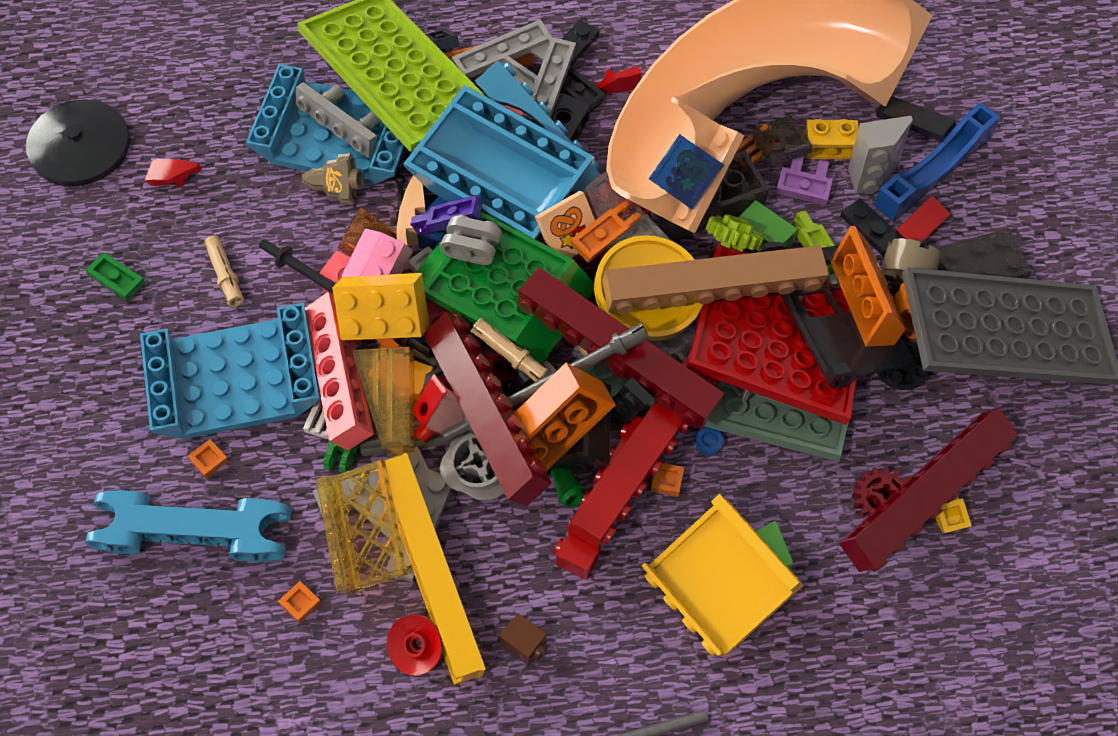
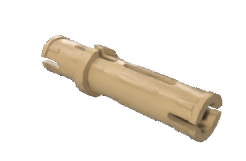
M210 236L205 239L204 246L217 274L218 287L223 290L228 306L238 307L244 302V297L238 286V276L231 269L220 237Z
M480 318L473 327L475 328H472L470 332L512 363L511 367L515 370L518 368L535 382L545 376L548 369L529 355V351L526 349L522 350L483 318Z

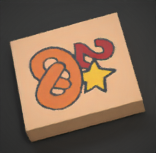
M581 191L535 216L546 245L569 258L579 254L570 244L571 239L595 221L585 194Z

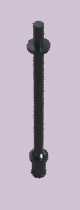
M266 239L261 240L259 248L276 258L275 266L282 268L287 265L333 294L332 287L336 283L293 257V249L290 246L280 249ZM424 335L422 337L401 338L404 346H411L427 358L433 355L430 352L431 347Z

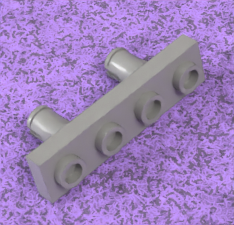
M304 82L296 86V106L301 111L316 119L320 125L327 127L338 138H342L350 144L357 152H361L367 158L374 155L376 135L371 130L380 126L381 120L373 111L356 121L334 105L344 99V91L340 86L334 85L323 94L317 93Z

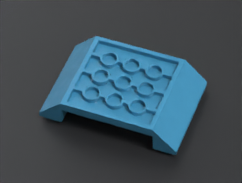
M283 64L278 65L246 141L248 147L274 165L309 171L312 168H323L326 161L336 160L339 154L352 153L355 158L356 168H361L364 173V183L375 185L395 175L405 146L382 121H380V126L371 130L376 135V150L373 156L367 158L296 106V86L302 82L319 94L328 91L332 86L305 81L303 68ZM342 89L344 91V99L334 104L356 121L372 111L354 91Z
M304 303L278 307V319L187 337L172 339L168 329L141 333L140 340L151 433L181 439L193 438L297 418L318 402L320 397Z

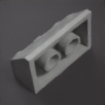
M912 116L860 123L848 166V172L856 194L875 193L890 178L899 164L913 121Z

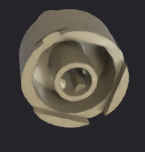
M902 238L893 239L892 244L888 243L881 273L886 280L891 282L890 286L892 288L900 290V285L904 283L902 272L907 267L938 270L941 252L929 245L928 249L920 247V241Z

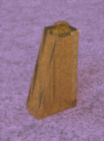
M410 347L353 350V356L382 448L392 457L401 456L403 453L415 452V415L413 413L414 355Z

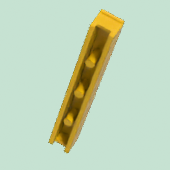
M403 453L401 456L379 462L381 470H378L430 620L439 630L443 642L442 653L452 682L456 685L476 677H483L486 670L409 457L407 453Z

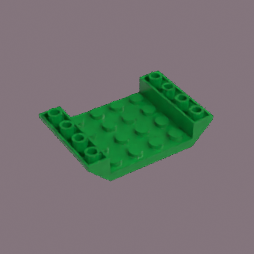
M480 212V221L494 222L502 231L499 245L494 247L496 253L492 263L480 265L448 257L440 250L441 239L416 271V273H422L426 303L430 300L452 313L464 317L473 324L480 318H483L522 350L526 349L529 351V355L543 365L564 335L557 330L547 328L541 319L533 314H527L520 308L519 304H517L519 289L538 267L588 301L594 294V283L573 259Z

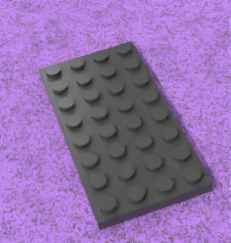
M909 267L902 272L923 371L1109 385L1118 384V360L1096 285Z

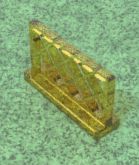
M380 460L333 477L324 476L316 479L337 593L355 594L361 592L364 588L408 575L385 461ZM378 470L379 481L373 489L365 482L370 472ZM351 479L356 485L348 497L343 493L342 482ZM362 487L372 493L365 507L355 501ZM377 497L384 501L385 506L380 517L370 511ZM352 506L362 511L355 525L350 523L348 519V513ZM368 515L377 521L370 535L361 530ZM383 525L389 528L390 538L386 545L376 540ZM357 534L367 539L360 553L355 551L353 546ZM373 544L383 549L376 563L366 558ZM388 554L395 557L397 567L395 571L387 572L381 568ZM364 562L373 569L366 580L360 581L358 571Z

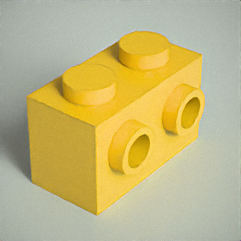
M807 120L804 131L805 159H851L859 129L858 120Z

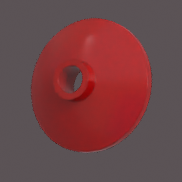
M417 614L407 615L398 619L390 628L387 636V652L394 666L401 672L414 676L425 674L431 671L441 658L443 642L439 630L427 617ZM418 638L422 642L421 649L418 648L416 645V640Z

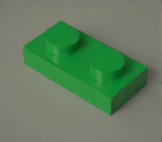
M104 252L85 270L90 278L126 302L145 284L141 276Z

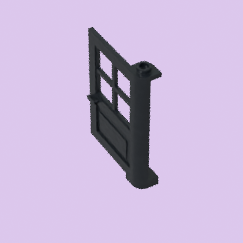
M772 241L764 244L760 252L785 250L786 248L783 243ZM839 245L822 248L826 263L830 262ZM824 282L823 286L815 291L802 289L794 290L789 294H780L831 389L849 387L854 378L914 367L917 364L902 337L899 338L895 345L865 346L851 311L842 312L831 291L841 289L839 283L827 285ZM823 292L835 314L810 318L798 296Z

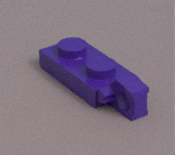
M474 195L435 205L430 208L428 213L412 216L410 225L417 235L446 230L450 219L454 216L465 215L471 219L479 220L483 202L479 196Z

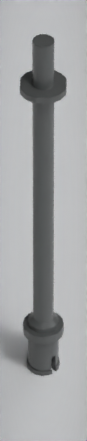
M639 323L620 335L618 333L613 334L609 344L570 365L584 370L614 353L623 356L628 353V349L645 340H649L650 337L644 325ZM556 372L507 398L512 402L513 407L524 402ZM464 412L463 421L442 432L447 442L469 430L475 435Z

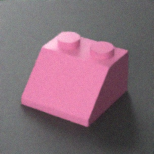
M365 229L341 277L402 274L413 250L405 243L386 234Z

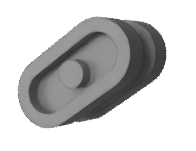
M465 215L452 217L446 229L448 234L443 236L440 244L442 253L448 257L475 264H491L496 253L494 247L499 245L502 231L497 224L491 221L484 222L471 219Z

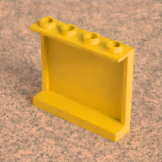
M718 494L711 501L714 506L651 564L644 563L641 566L647 572L644 575L646 580L655 589L660 587L666 594L663 599L674 611L679 609L685 616L682 619L685 626L692 633L697 631L704 639L701 642L703 647L712 656L717 654L720 657H726L804 585L724 496Z

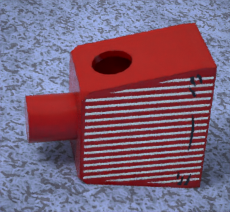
M433 374L413 408L414 415L421 423L414 434L424 443H428L435 433L443 435L442 432L464 420L463 410L448 381Z

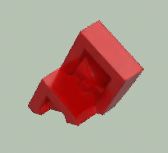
M638 66L615 74L608 68L604 72L606 77L601 82H594L593 84L604 93L631 91L641 81L642 72Z
M154 159L151 162L145 181L151 186L169 185L175 182L179 187H182L185 184V178L191 173L196 172L198 174L202 167L198 163L190 161Z

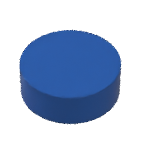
M705 427L697 433L695 445L700 453L712 456L722 450L724 437L719 430Z

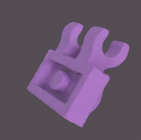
M794 154L791 168H782L776 194L826 205L833 181L832 178L826 177L829 162L819 160L816 174H810L801 171L804 156Z

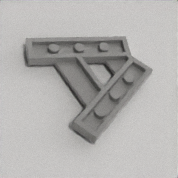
M540 19L452 57V62L468 78L485 72L497 60L502 65L507 62L517 73L514 78L519 84L525 82L534 92L531 97L537 104L542 101L551 111L548 115L551 118L575 53L576 43L552 37ZM528 53H532L541 59L543 63L538 76L514 59ZM523 113V117L525 119L533 122L538 126H541L533 118Z
M417 446L403 453H407L434 529L436 530L452 488L445 483L440 473L428 469ZM400 453V454H398V455H396V456H393V457H391V458H395V457L401 456L403 453ZM379 463L313 490L314 497L324 518L353 507L391 540L396 546L385 569L386 574L412 583L414 582L415 575L390 504L380 496V494L385 493L378 473V470H381Z

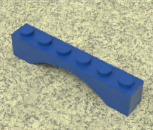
M980 102L961 119L944 141L926 158L911 169L896 174L879 188L874 207L894 222L990 139L995 132L1000 116Z

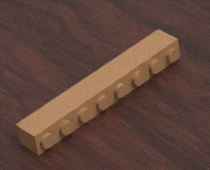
M820 245L609 269L605 271L602 285L608 312L624 314L634 309L642 308L645 310H655L660 306L672 305L673 307H681L693 302L707 304L718 299L733 301L743 296L759 298L768 293L779 292V294H789L794 290L802 289L815 291L823 286L829 273Z

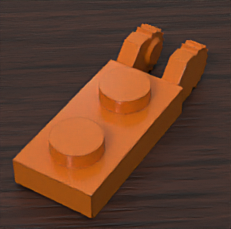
M625 200L613 210L609 209L574 236L570 244L589 263L625 235L628 230L633 228L641 220L642 216L637 212L623 221L620 216L626 213L631 206Z

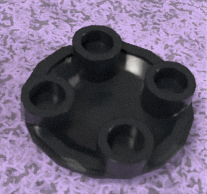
M906 343L917 363L914 367L877 373L880 380L889 387L898 390H912L920 387L926 381L929 371H923L918 345L915 343Z

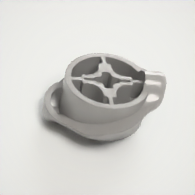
M469 430L453 438L449 449L442 458L440 474L445 483L456 491L463 492L480 501L495 500L505 492L496 475L490 479V473L493 469L485 453L479 450L478 447H481L476 436ZM470 450L468 459L461 462L459 466L461 458ZM482 461L483 467L478 468L477 463ZM467 477L469 479L472 477L479 478L482 481V483H470L462 478Z

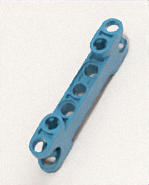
M124 490L104 491L96 494L94 506L101 510L115 512V518L108 527L88 532L85 543L91 548L120 554L140 553L142 541L160 542L162 540L163 543L188 544L190 541V544L217 546V543H219V546L230 547L229 557L237 561H280L285 558L286 547L262 537V533L273 522L289 521L292 509L280 502L255 498L240 499L237 511L150 506L151 497L142 492Z

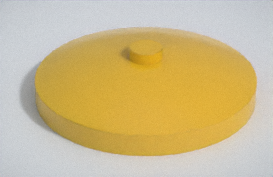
M644 235L625 239L609 249L598 266L594 280V293L597 305L630 329L642 323L650 337L647 341H660L675 337L690 327L697 318L703 304L693 302L681 307L667 305L660 306L655 310L634 309L624 314L608 312L602 280L605 271L609 269L695 259L683 247L662 237Z

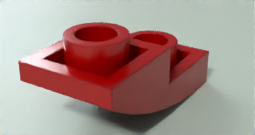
M931 196L896 231L904 239L922 242L951 213Z

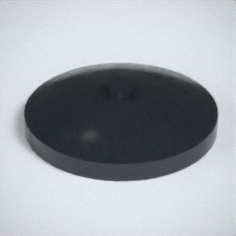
M73 100L49 109L35 121L27 136L26 153L33 169L45 180L61 186H83L105 178L119 167L128 153L130 135L125 120L110 105L95 100Z

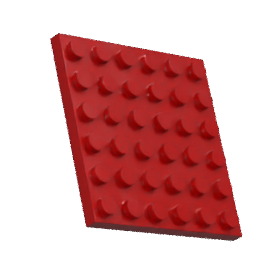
M718 243L713 258L748 253L727 248ZM842 289L831 291L841 311H851ZM778 292L768 293L759 298L743 296L733 301L718 299L711 303L703 304L686 367L688 369L847 425L851 419L857 378H854L849 387L831 389ZM823 292L798 296L810 318L835 314Z

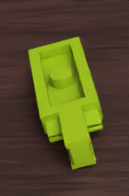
M806 211L797 213L792 223L797 228L796 236L803 247L821 245V248L835 246L822 224L817 225L813 223ZM827 262L826 266L829 275L834 274L831 262Z

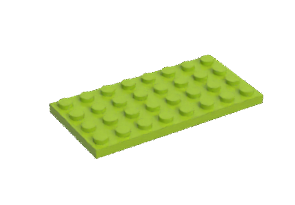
M354 0L297 23L299 33L410 152L414 151L464 85L484 95L392 0Z

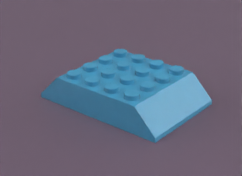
M464 85L404 162V166L429 191L448 202L474 195L479 196L483 202L481 212L536 240L541 230L535 216L566 199L595 158L593 155Z

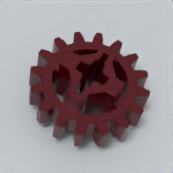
M876 467L872 469L871 475L864 472L861 480L857 479L854 486L855 490L852 493V498L856 499L853 508L861 509L860 518L868 517L909 478L904 477L900 479L898 477V470L890 474L888 467H885L882 473H879Z

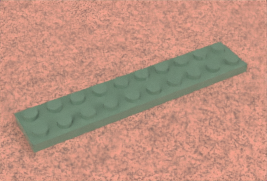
M580 352L578 354L577 360L584 357ZM597 362L582 370L603 381L612 399L629 381L625 377L621 378L615 375L611 368L603 362ZM720 381L717 389L725 394L719 408L704 427L832 461H840L848 423L844 425L756 393H752L746 401H742L728 383ZM652 398L642 410L649 411L656 399Z

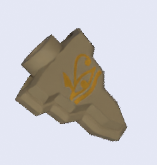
M352 153L339 154L336 160L326 161L323 168H312L302 174V184L313 190L324 191L328 197L337 198L340 204L355 205L357 190H361L364 185V173L361 168H356L355 158Z

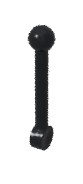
M400 174L395 177V182L398 184L397 220L403 200V183L405 182V177Z

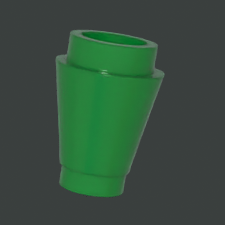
M566 465L555 467L551 474L559 503L563 504L566 508L580 505L585 489Z

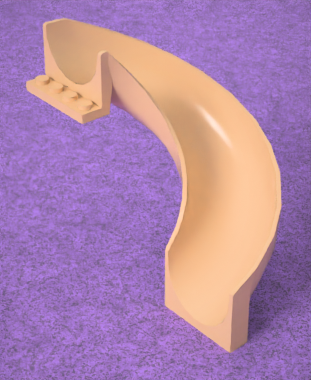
M914 0L731 1L707 15L682 34L652 64L630 94L616 121L608 146L606 169L612 189L626 199L695 233L744 138V135L713 121L724 109L757 87L773 81L803 75L835 78L866 100L886 107L933 15ZM685 150L694 152L699 160L708 162L711 168L709 178L703 182H697L698 184L693 187L695 193L689 190L681 193L682 184L680 182L676 188H671L666 183L668 175L672 177V182L675 181L672 168L679 169L677 158ZM685 158L684 162L686 163L687 161H690V159Z

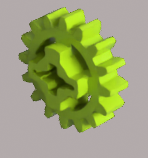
M725 214L724 218L711 216L705 228L708 230V233L714 234L715 240L721 242V245L742 252L745 251L746 247L751 250H759L764 239L762 233L756 232L755 226L748 223L749 221Z

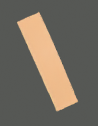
M414 175L406 188L397 223V240L405 243L407 246L419 245L418 236L410 225L412 216L426 213L423 184ZM408 260L406 266H410V261H409V260Z

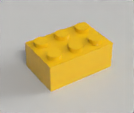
M422 273L342 277L332 287L341 340L422 337L430 326Z

